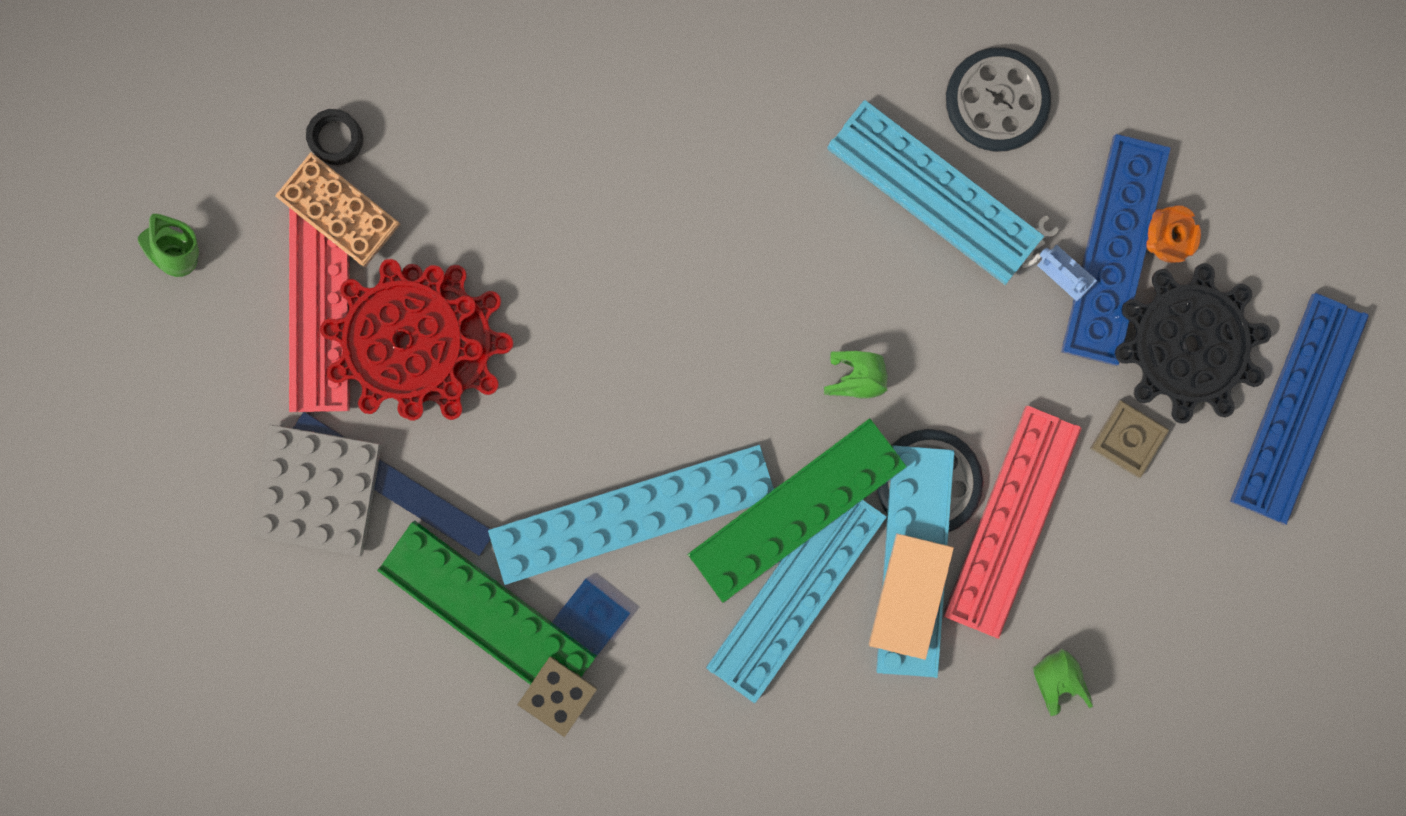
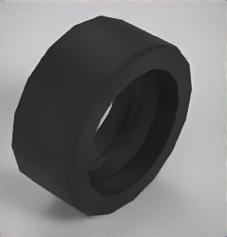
M326 109L318 112L310 120L306 128V141L309 149L321 161L330 165H343L351 162L358 156L363 146V133L360 125L350 114L340 109ZM332 121H340L346 124L351 133V141L348 147L339 153L325 151L320 146L318 140L321 129Z

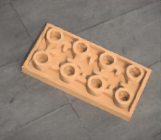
M311 152L275 195V197L363 267L370 263L400 226L396 219Z
M896 533L869 646L926 660L954 549L952 546Z

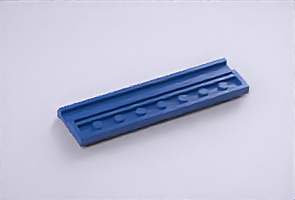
M1318 293L1311 295L1230 499L1231 503L1287 525L1369 314L1350 309L1347 305Z

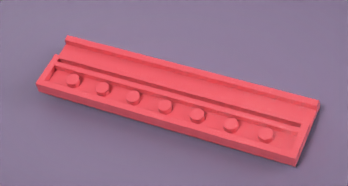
M289 208V412L350 411V379L342 383H334L327 376L328 367L341 358L342 347L337 341L324 338L320 332V326L326 319H342L349 312V304L341 295L340 287L344 281L350 279V256L291 208Z
M1025 406L943 613L944 617L995 638H1000L1082 428L1080 426L1063 421L1058 417L1033 407Z

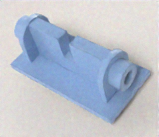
M1058 245L1051 250L1045 248L1041 252L1040 257L1042 261L1037 266L1077 302L1097 282L1093 276Z

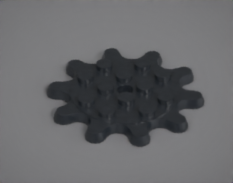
M1207 263L1197 265L1194 269L1192 280L1186 285L1177 283L1170 271L1166 269L1157 270L1152 276V285L1155 290L1154 300L1148 304L1134 299L1127 300L1121 309L1123 316L1134 324L1136 335L1132 341L1121 343L1116 347L1115 357L1122 364L1135 363L1142 370V379L1134 388V397L1140 403H1149L1160 394L1167 395L1172 403V418L1180 424H1185L1192 419L1194 408L1200 402L1209 403L1218 416L1229 417L1235 410L1234 401L1231 398L1233 386L1237 383H1245L1251 387H1258L1265 379L1263 370L1252 363L1250 352L1254 346L1267 343L1270 340L1271 329L1264 323H1250L1244 317V308L1252 299V290L1246 284H1238L1229 292H1220L1214 285V268ZM1189 336H1193L1197 340L1198 345L1195 351H1189L1186 346L1185 339Z

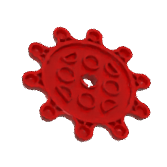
M386 259L380 265V281L375 287L365 288L353 279L344 281L340 287V292L349 304L348 314L342 319H326L322 322L320 326L322 336L328 340L337 341L342 347L341 358L328 367L327 376L334 383H342L349 379H355L362 385V395L359 398L358 407L363 413L373 414L377 412L384 400L393 398L400 403L403 416L408 420L415 421L423 415V398L427 393L437 391L448 400H456L462 395L463 386L454 375V367L461 360H477L483 353L481 343L464 337L460 330L462 321L475 312L476 304L469 296H461L455 300H447L442 296L440 289L445 275L439 266L431 265L424 270L419 279L409 281L403 277L401 266L396 260ZM401 332H406L410 336L409 344L405 348H399L395 343V337Z
M408 264L403 268L402 274L405 279L415 281L422 276L423 271L416 264ZM451 265L445 272V278L440 290L442 296L447 300L469 296L464 289L467 274L462 266ZM487 291L478 297L469 296L475 301L476 310L471 316L462 321L460 328L464 337L481 343L483 347L482 356L474 361H459L454 367V375L462 384L463 392L466 389L475 388L485 395H491L497 391L499 383L497 378L489 372L487 362L494 354H505L511 351L513 339L507 333L494 332L490 328L488 323L489 317L500 307L501 298L496 292ZM401 332L395 337L397 347L405 348L409 344L410 336L406 332ZM431 391L423 398V403L430 400L435 401L440 406L441 413L446 419L455 420L462 414L461 396L456 400H448L441 393ZM398 403V413L401 417L405 418L402 413L400 403Z

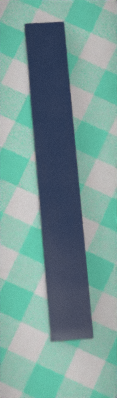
M307 412L302 413L293 427L294 429L345 437ZM379 459L375 491L473 553L481 556L491 540L488 530L491 528Z

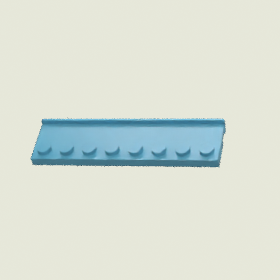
M866 100L861 103L844 124L841 131L828 145V150L1004 285L1007 284L1044 237L1043 234Z
M892 445V448L907 468L890 480L882 588L896 533L944 545L948 544L954 450ZM944 588L926 660L878 648L877 673L938 678Z
M862 500L781 560L706 666L708 671L714 673L729 686L753 703H756L881 526L886 516Z

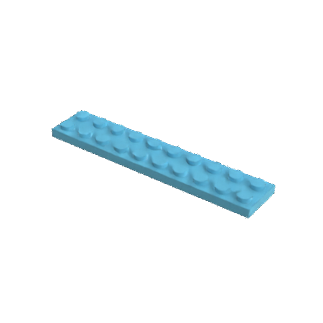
M757 445L488 530L504 585L749 508L773 491L774 488L761 447Z

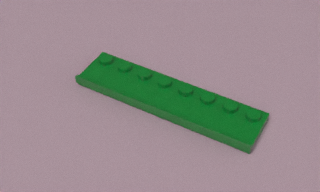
M869 418L687 555L721 602L725 603L907 468V466L871 418Z
M415 520L411 522L377 570L530 685L550 656L581 677L597 656Z

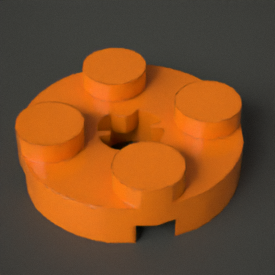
M1179 205L1156 210L1153 213L1148 229L1146 246L1149 252L1154 253L1160 260L1168 263L1183 262L1188 256H1192L1197 251L1201 239L1200 226L1195 225L1192 218L1195 217L1194 213L1187 207ZM1173 228L1174 232L1177 234V239L1172 238Z

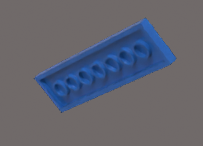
M1118 134L1113 136L1082 267L1097 282L1078 302L1075 299L1073 300L1061 350L1062 353L1114 366L1119 365L1115 357V349L1119 344L1124 343L1129 320L1123 316L1121 309L1127 300L1135 299L1147 249L1148 229L1153 213L1156 211L1171 147Z

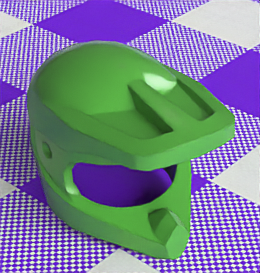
M153 213L149 218V228L145 229L138 236L140 247L146 257L168 275L174 277L189 275L198 263L199 245L195 233L190 226L182 221ZM169 226L178 227L183 233L173 230Z
M862 351L831 352V364L838 365L842 362L854 367V370L850 375L842 377L841 383L825 386L824 395L869 399L883 395L888 391V374L883 356Z
M1061 649L1058 652L1047 655L1033 667L1036 681L1050 716L1060 713L1061 706L1058 704V698L1065 692H1069L1072 697L1079 695L1089 709L1093 707L1092 698L1084 681L1080 664L1068 651Z

